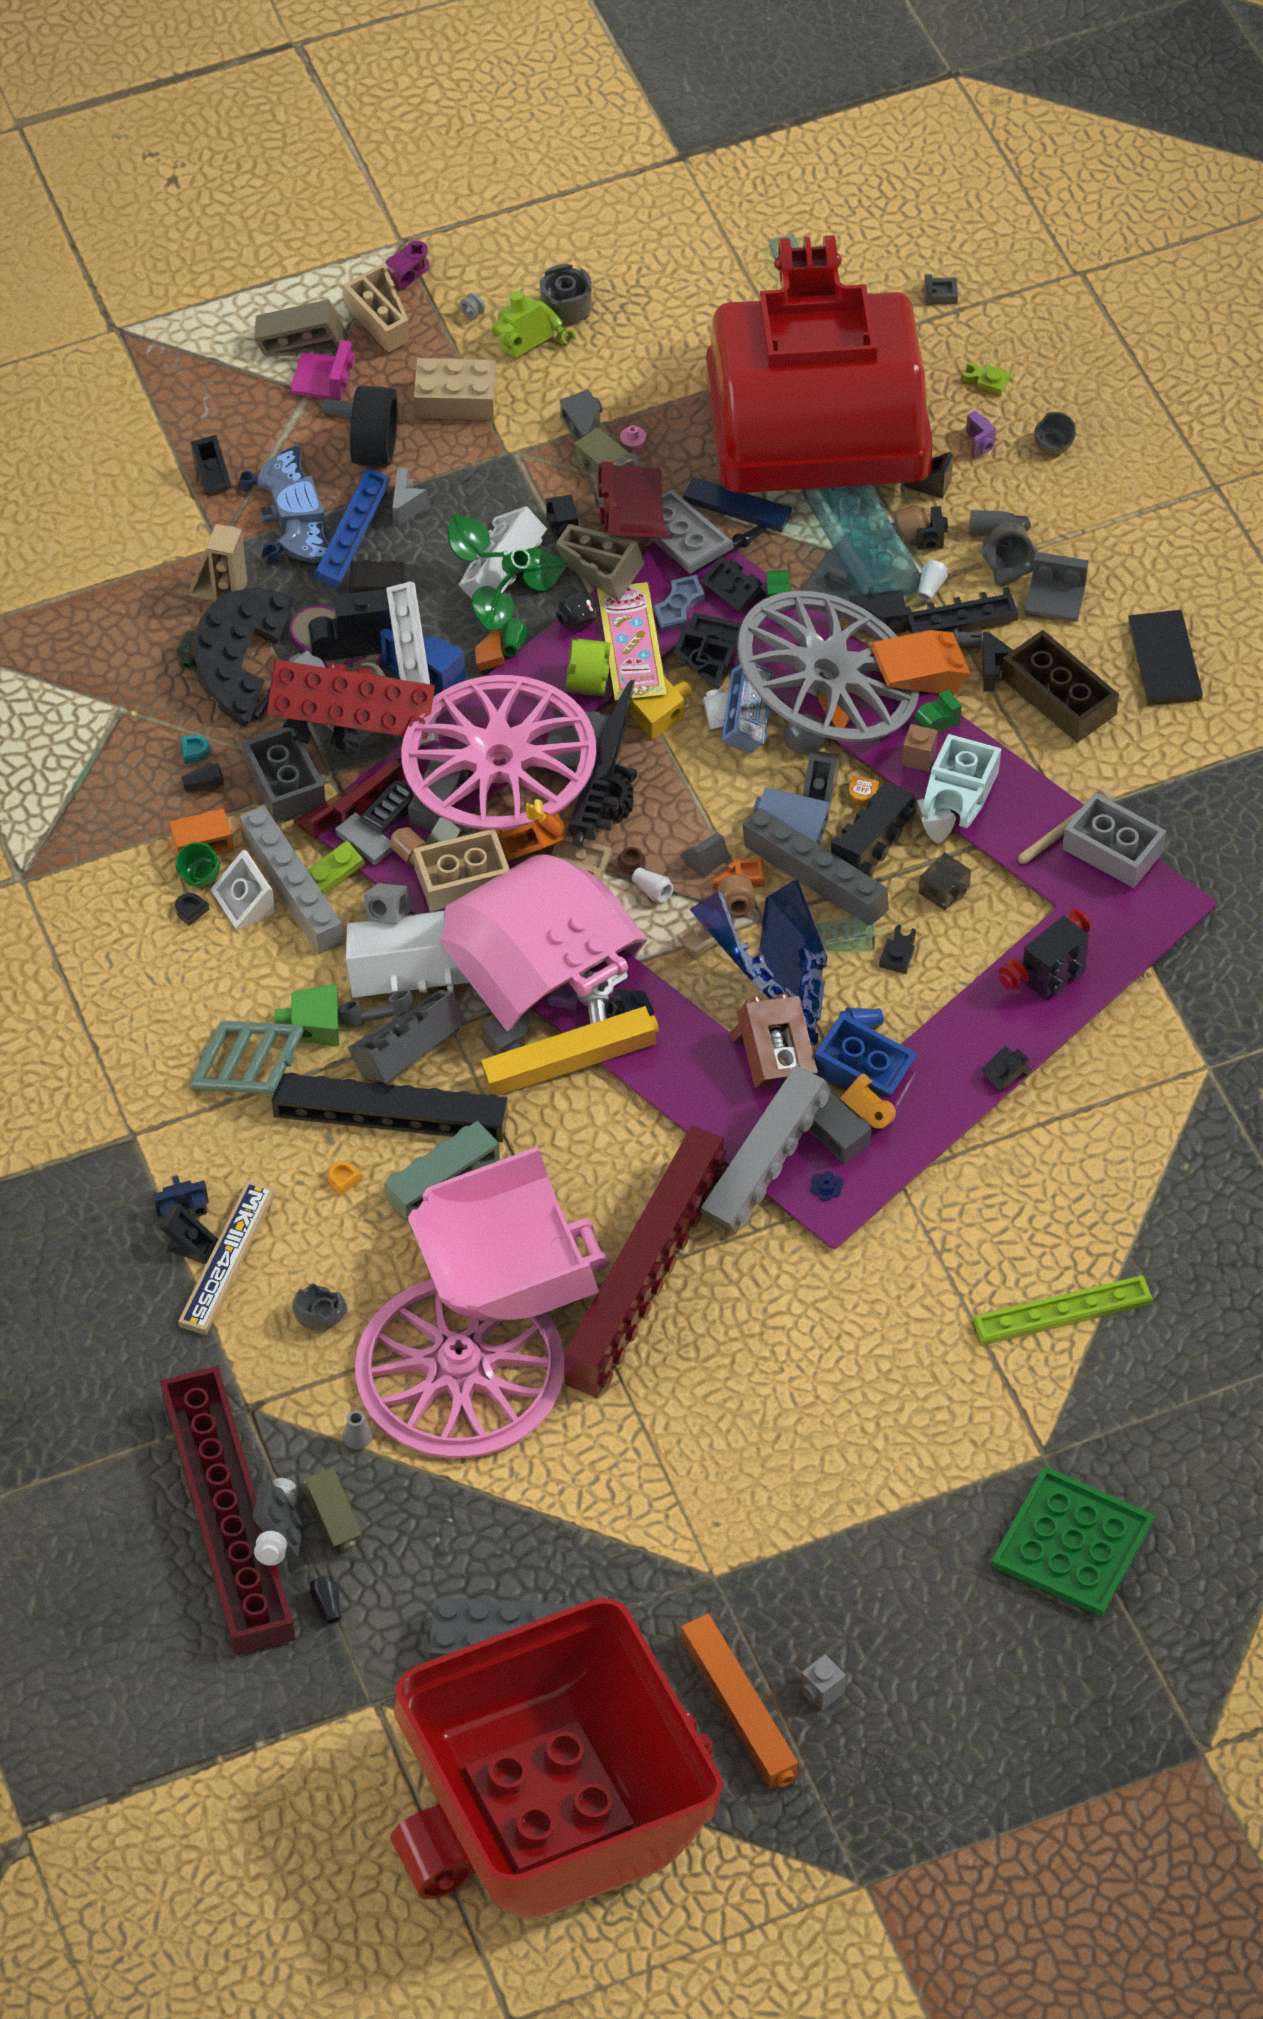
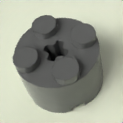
M570 264L555 265L545 272V276L540 279V300L556 313L563 324L586 319L590 316L592 307L591 278L582 268L577 270Z

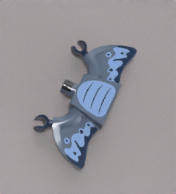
M295 445L272 457L262 467L258 477H255L254 473L249 470L242 472L238 488L244 492L250 491L253 485H258V488L272 493L273 505L259 508L263 523L278 520L281 532L284 535L276 541L277 544L266 543L264 545L261 558L268 556L267 563L269 565L277 562L280 551L294 559L320 563L329 546V542L323 533V530H325V519L312 476L306 477L302 471L301 448Z

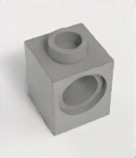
M377 883L365 893L364 907L367 912L368 921L398 923L411 912L407 886Z

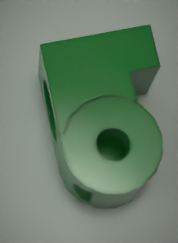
M788 570L766 571L767 598L775 594L791 591Z
M946 690L939 694V699L922 705L917 710L915 719L922 727L938 730L939 733L961 723L962 705L949 690Z

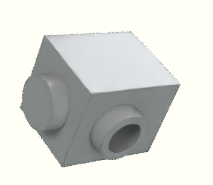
M826 1654L802 1672L801 1690L803 1694L822 1711L845 1693L846 1674Z

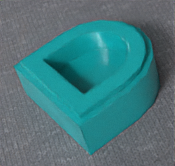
M189 735L180 737L184 764L200 762L209 756L210 746L204 736Z

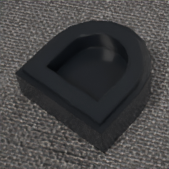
M194 893L182 894L175 902L176 915L188 926L210 910L209 904Z

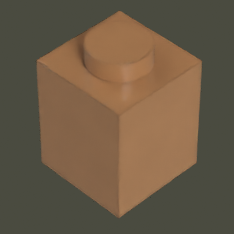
M911 724L903 745L902 765L929 772L937 749L938 730Z

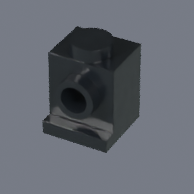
M572 494L546 499V518L549 520L550 529H555L558 539L568 524L578 526V515Z

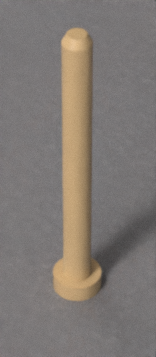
M1103 786L1096 791L1099 795L1115 802L1113 793L1107 787ZM1081 808L1022 852L1018 857V861L1021 864L1028 863L1064 835L1065 828Z

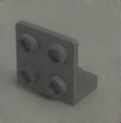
M1035 552L1032 580L1025 605V613L1077 622L1087 583L1089 560Z

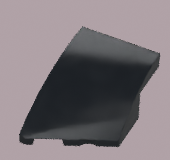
M694 612L689 628L681 629L674 654L712 687L720 689L737 656L738 633L742 623Z

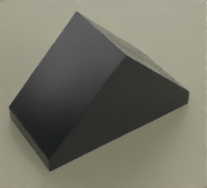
M947 452L932 458V471L928 477L922 481L905 483L904 485L908 489L943 499L952 480L953 454Z

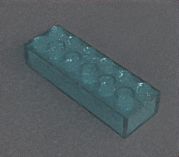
M869 485L802 490L805 500L845 569L850 573V577L860 594L902 590L903 596L917 592L919 570Z

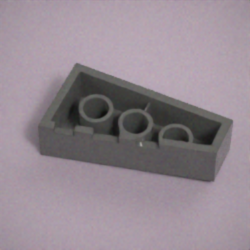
M439 990L347 1048L362 1077L386 1083L446 1037L457 1033L460 1030L459 1027L467 1021L453 993Z

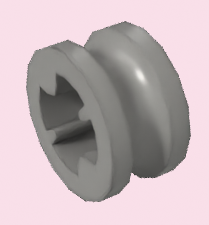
M469 293L466 298L460 300L461 310L470 319L477 318L478 314H482L485 311L483 301L475 293Z

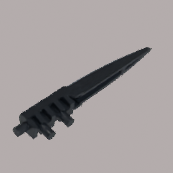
M630 680L627 683L596 744L595 766L586 786L578 795L568 827V831L574 837L572 844L576 847H582L585 839L596 840V832H599V829L612 830L613 820L603 819L602 811L606 807L619 808L620 798L611 797L609 789L628 720L635 680Z

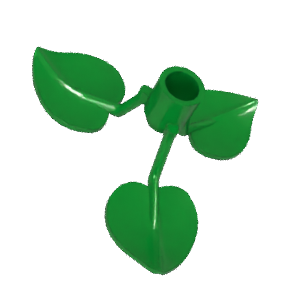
M456 513L450 519L448 542L451 550L458 558L466 562L473 561L477 555L482 558H503L502 569L507 574L496 590L491 586H482L474 592L471 600L474 615L483 628L488 631L502 628L513 615L514 602L512 597L500 592L514 575L523 572V580L528 587L535 591H546L557 582L567 567V564L562 559L539 548H528L526 550L516 548L510 553L507 550L485 553L483 551L490 544V536L483 524L475 519L463 517Z

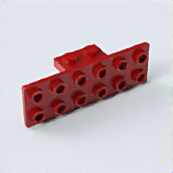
M275 660L267 715L404 737L407 727H411L415 719H419L422 724H426L420 715L425 713L424 717L431 714L435 686L372 675L373 670L356 668V672L346 671L345 665L330 663V667L325 668ZM428 733L424 734L423 740L427 739Z

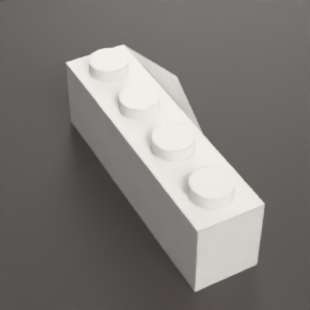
M527 506L494 517L491 524L495 528L493 531H488L490 544L483 552H503L507 550L510 553L516 548L525 550L537 548L541 544V537L547 528ZM477 555L478 559L470 563L459 586L471 599L474 592L480 587L491 586L496 590L497 586L505 578L507 573L502 569V557L482 558ZM516 575L505 584L500 593H503L506 587L515 581Z

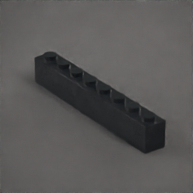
M283 1073L272 1098L274 1118L449 1137L455 1136L461 1128L470 1126L478 1121L497 1142H503L508 1116L507 1097H500L495 1094L480 1095L467 1091H443L438 1088H415L410 1085H387L382 1082L369 1083L353 1079L341 1080L325 1076H304L297 1073Z

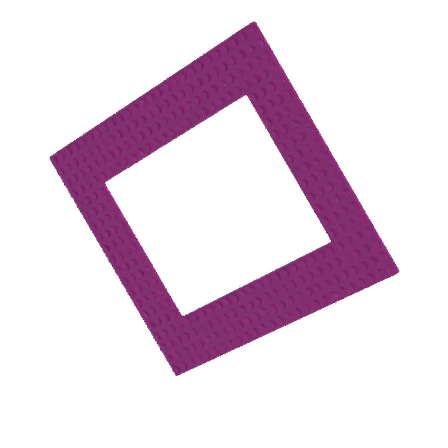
M653 542L641 552L645 564L631 584L648 582L653 610L654 605L663 602L670 595L672 580L697 575L700 581L718 558L690 574ZM736 550L721 555L728 562L732 558L744 568L742 573L746 576H749L751 573L763 583L761 588L766 595L764 598L757 595L741 614L700 581L705 594V601L695 604L688 611L686 616L687 627L684 628H689L694 612L742 623L748 612L756 604L767 598L766 572ZM597 588L589 593L598 605L596 620L592 624L578 631H572L567 626L563 627L557 619L519 649L517 656L509 657L504 665L498 666L487 676L514 675L536 679L563 691L584 711L598 712L614 699L610 667L604 697L566 692V677L572 638L605 642ZM796 609L779 612L799 623ZM806 609L816 633L826 641L829 638L828 617L818 610ZM654 617L662 660L675 649L682 628L661 633ZM767 618L758 626V628L785 639L796 646H800L791 633L770 618ZM753 636V656L776 651L761 639ZM851 636L846 641L847 651L860 652L869 648L854 636ZM738 653L733 662V668L740 665ZM756 663L773 671V679L799 673L793 666L784 663ZM860 672L866 677L886 684L881 672ZM801 687L775 688L773 693L793 710ZM919 691L918 701L913 713L907 722L894 733L879 739L861 742L830 740L888 783L914 794L915 803L917 800L925 799L931 769L948 734L1001 748L999 773L982 809L968 828L960 827V815L950 810L956 816L952 830L1056 908L901 1044L917 1053V1056L890 1098L877 1095L881 1100L889 1101L893 1104L896 1116L893 1122L884 1128H874L870 1125L871 1145L844 1165L809 1131L803 1132L798 1140L795 1152L787 1156L782 1164L779 1176L775 1180L772 1179L767 1186L765 1196L831 1249H837L1030 1076L1022 1072L1001 1092L981 1071L1005 1045L1013 1051L1017 1048L1022 1051L1030 1060L1027 1065L1034 1072L1216 907L1214 899L1159 859L1156 860L1133 888L1063 850L1064 835L1028 863L1021 864L1018 861V857L1022 852L1082 808L1084 804L962 715L961 723L937 734V749L929 772L903 766V745L910 725L921 726L915 719L917 710L922 705L939 699L930 692ZM807 692L798 713H813L824 721L826 714L818 701V697ZM508 693L487 694L497 712ZM848 693L866 727L883 722L875 709L864 699L854 693ZM517 695L508 714L507 723L509 727L512 728L522 724L539 704L540 700ZM878 695L891 716L897 710L900 701ZM478 696L454 705L474 726L483 729L487 728L489 717ZM548 705L539 721L552 719L554 707ZM448 710L436 719V724L458 725ZM851 720L845 727L846 729H857ZM549 732L540 735L531 741L530 744L535 746L546 745ZM438 734L439 742L420 746L419 750H435L439 745L448 748V745L466 744L455 738ZM402 744L344 790L377 772L392 759L402 757ZM417 759L419 771L423 778L431 760ZM405 779L402 783L409 786L407 780ZM492 783L487 793V801L509 783ZM480 787L463 797L459 803H455L454 808L471 814L480 808ZM407 814L385 831L383 835L391 840L392 834L397 829L409 827L426 842L432 831L409 825V815ZM375 816L381 821H384V819L380 818L379 816ZM336 824L317 838L332 851L345 842L336 835L335 828L338 827ZM394 851L376 865H373L358 853L365 862V865L357 870L375 885L382 883L407 886L411 908L410 913L414 915L430 912L413 865H408ZM511 860L507 861L509 869L517 866ZM1071 909L1081 910L1088 915L1090 931L1087 933L1089 934L1086 970L1079 978H1073L1069 981L1061 993L1054 994L1048 1000H1044L1025 983L1020 982V988L1016 991L1007 989L1000 983L999 968L1001 966L1008 967L1007 963L1010 959L1023 961L1024 947L1063 915L1069 917ZM623 949L617 955L623 957L627 962L628 971L626 973L628 977L613 987V992L608 995V998L610 999L617 989L645 991L655 1012L654 1016L659 1027V1032L655 1033L657 1044L600 1062L599 1064L684 1132L687 1133L691 1125L724 1137L723 1150H726V1157L723 1163L729 1166L787 1077L772 1080L773 1085L770 1087L755 1088L744 1043H732L730 1032ZM603 961L589 970L594 973L609 965L606 961ZM550 992L533 1005V1011L561 1034L590 1024L588 1006H585L580 1000L576 1011L548 1005ZM851 1109V1111H852L857 1117L861 1118L855 1111H853V1110Z

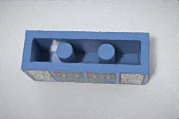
M741 664L731 671L721 742L750 753L762 746L766 741V725L771 709L752 688L743 672ZM755 664L764 682L773 680V671Z

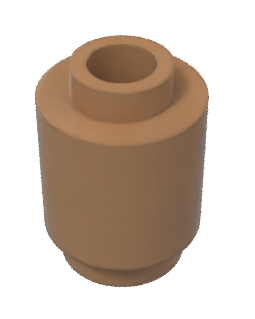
M409 827L397 829L392 834L390 848L410 866H414L413 848L428 845Z

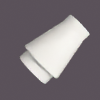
M930 560L923 566L919 589L916 594L920 600L930 602L947 579L948 569L943 563Z
M643 868L636 869L632 875V882L637 884L653 902L659 901L663 903L673 893L674 886L668 877Z

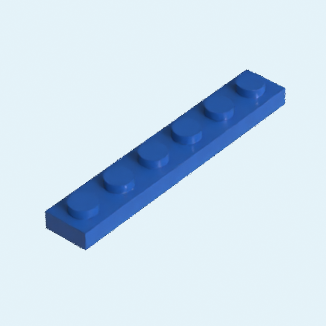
M366 468L313 578L338 589L391 478L371 468Z

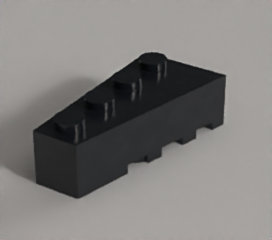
M885 782L869 799L867 810L861 808L856 813L853 825L847 823L842 829V833H844L842 837L835 836L831 841V852L869 877H872L876 864L879 860L883 861L886 858L891 843L893 841L897 842L900 838L903 826L906 822L910 823L913 820L917 810L914 807L915 795Z

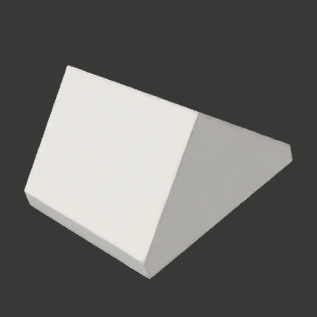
M242 850L210 889L235 929L238 930L275 914L272 888L248 852Z

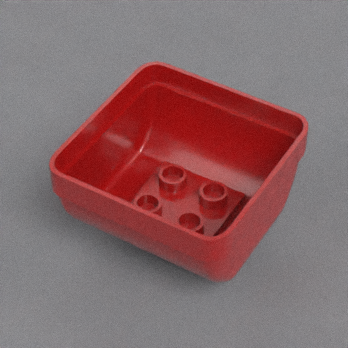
M835 235L823 236V246L811 247L810 237H804L803 247L791 248L790 238H779L778 257L774 261V267L779 271L781 289L760 291V301L729 302L721 304L715 311L712 319L711 345L706 353V376L719 479L727 490L735 493H754L910 483L922 481L932 471L933 438L927 411L925 372L912 303L904 293L868 294L866 284H842L838 272V267L842 263V257L837 253Z
M598 1598L589 1600L425 1662L406 1671L397 1682L393 1705L395 1719L440 1803L408 1817L393 1830L390 1836L391 1843L399 1854L406 1872L409 1873L414 1887L422 1899L429 1900L443 1897L457 1890L467 1882L471 1875L477 1873L491 1899L505 1913L526 1919L536 1920L662 1870L695 1839L705 1823L709 1822L717 1813L723 1787L721 1774L629 1610L621 1602L614 1599Z

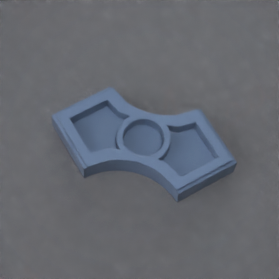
M697 575L672 580V590L668 598L654 605L653 614L661 633L687 627L686 616L688 611L695 604L705 601V594Z

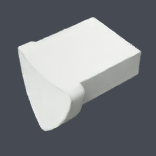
M924 799L917 800V812L926 833L937 844L942 843L950 834L955 824V814L951 813L950 809H942L935 812L929 818L922 816Z

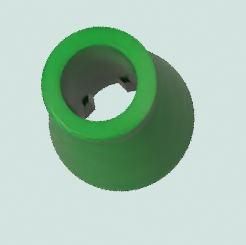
M511 619L502 627V652L507 657L517 656L519 649L528 637V629L523 621Z

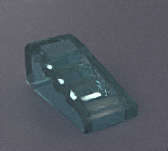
M853 917L817 924L818 950L874 949V922L872 924H865L861 919ZM826 932H831V939L826 940ZM837 932H843V937L837 938ZM849 932H854V935L849 936Z

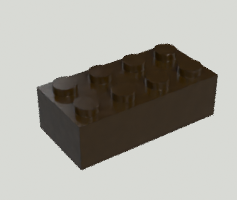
M1041 630L1003 657L1001 678L1076 743L1117 715L1119 693L1044 630Z

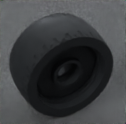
M358 386L356 388L350 424V457L352 463L366 466L391 465L395 449L398 418V399L395 389L379 386Z

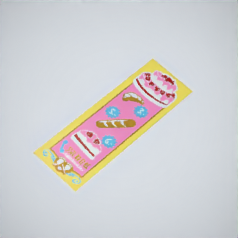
M648 582L630 584L619 602L597 588L605 642L611 643L608 661L615 700L619 699L630 680H635L632 698L667 694Z

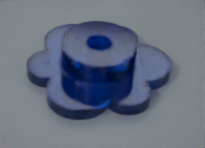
M826 1171L824 1174L817 1173L811 1178L813 1184L811 1192L818 1194L820 1200L829 1201L832 1196H840V1189L843 1187L844 1181L841 1177L834 1176L831 1171Z

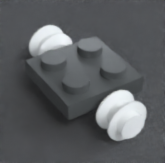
M269 1478L260 1483L252 1518L263 1530V1533L256 1540L254 1554L257 1560L265 1565H277L284 1558L289 1562L298 1557L305 1521L301 1512L293 1508L298 1494L297 1487L291 1480L285 1478H278L273 1481Z

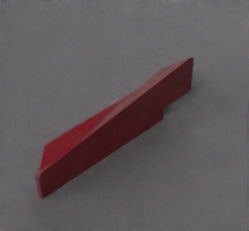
M402 757L392 759L377 772L294 820V823L313 839H316L334 824L337 826L342 824L354 813H357L359 816L362 815L391 784L397 780L403 782L406 779L402 766Z

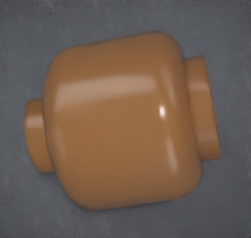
M917 505L896 511L893 516L895 522L890 523L894 537H900L905 544L916 541L918 528L931 527L925 509H920Z
M743 875L727 876L718 885L719 904L726 914L742 916L753 909L756 898L752 882Z

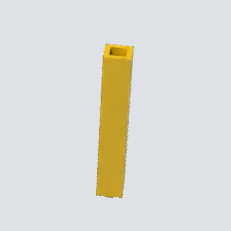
M646 1006L482 1059V1067L491 1094L499 1096L657 1044L655 1033L659 1032V1027L655 1016H649Z

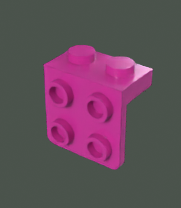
M341 340L336 357L308 352L302 353L291 384V392L296 395L341 401L344 389L349 385L351 368H354L356 353H352L351 341Z

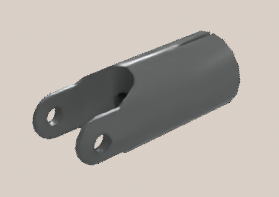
M970 510L969 531L970 534L990 535L995 527L1009 522L1025 523L1024 527L1028 531L1031 527V522L1027 516L1014 515L1007 511Z

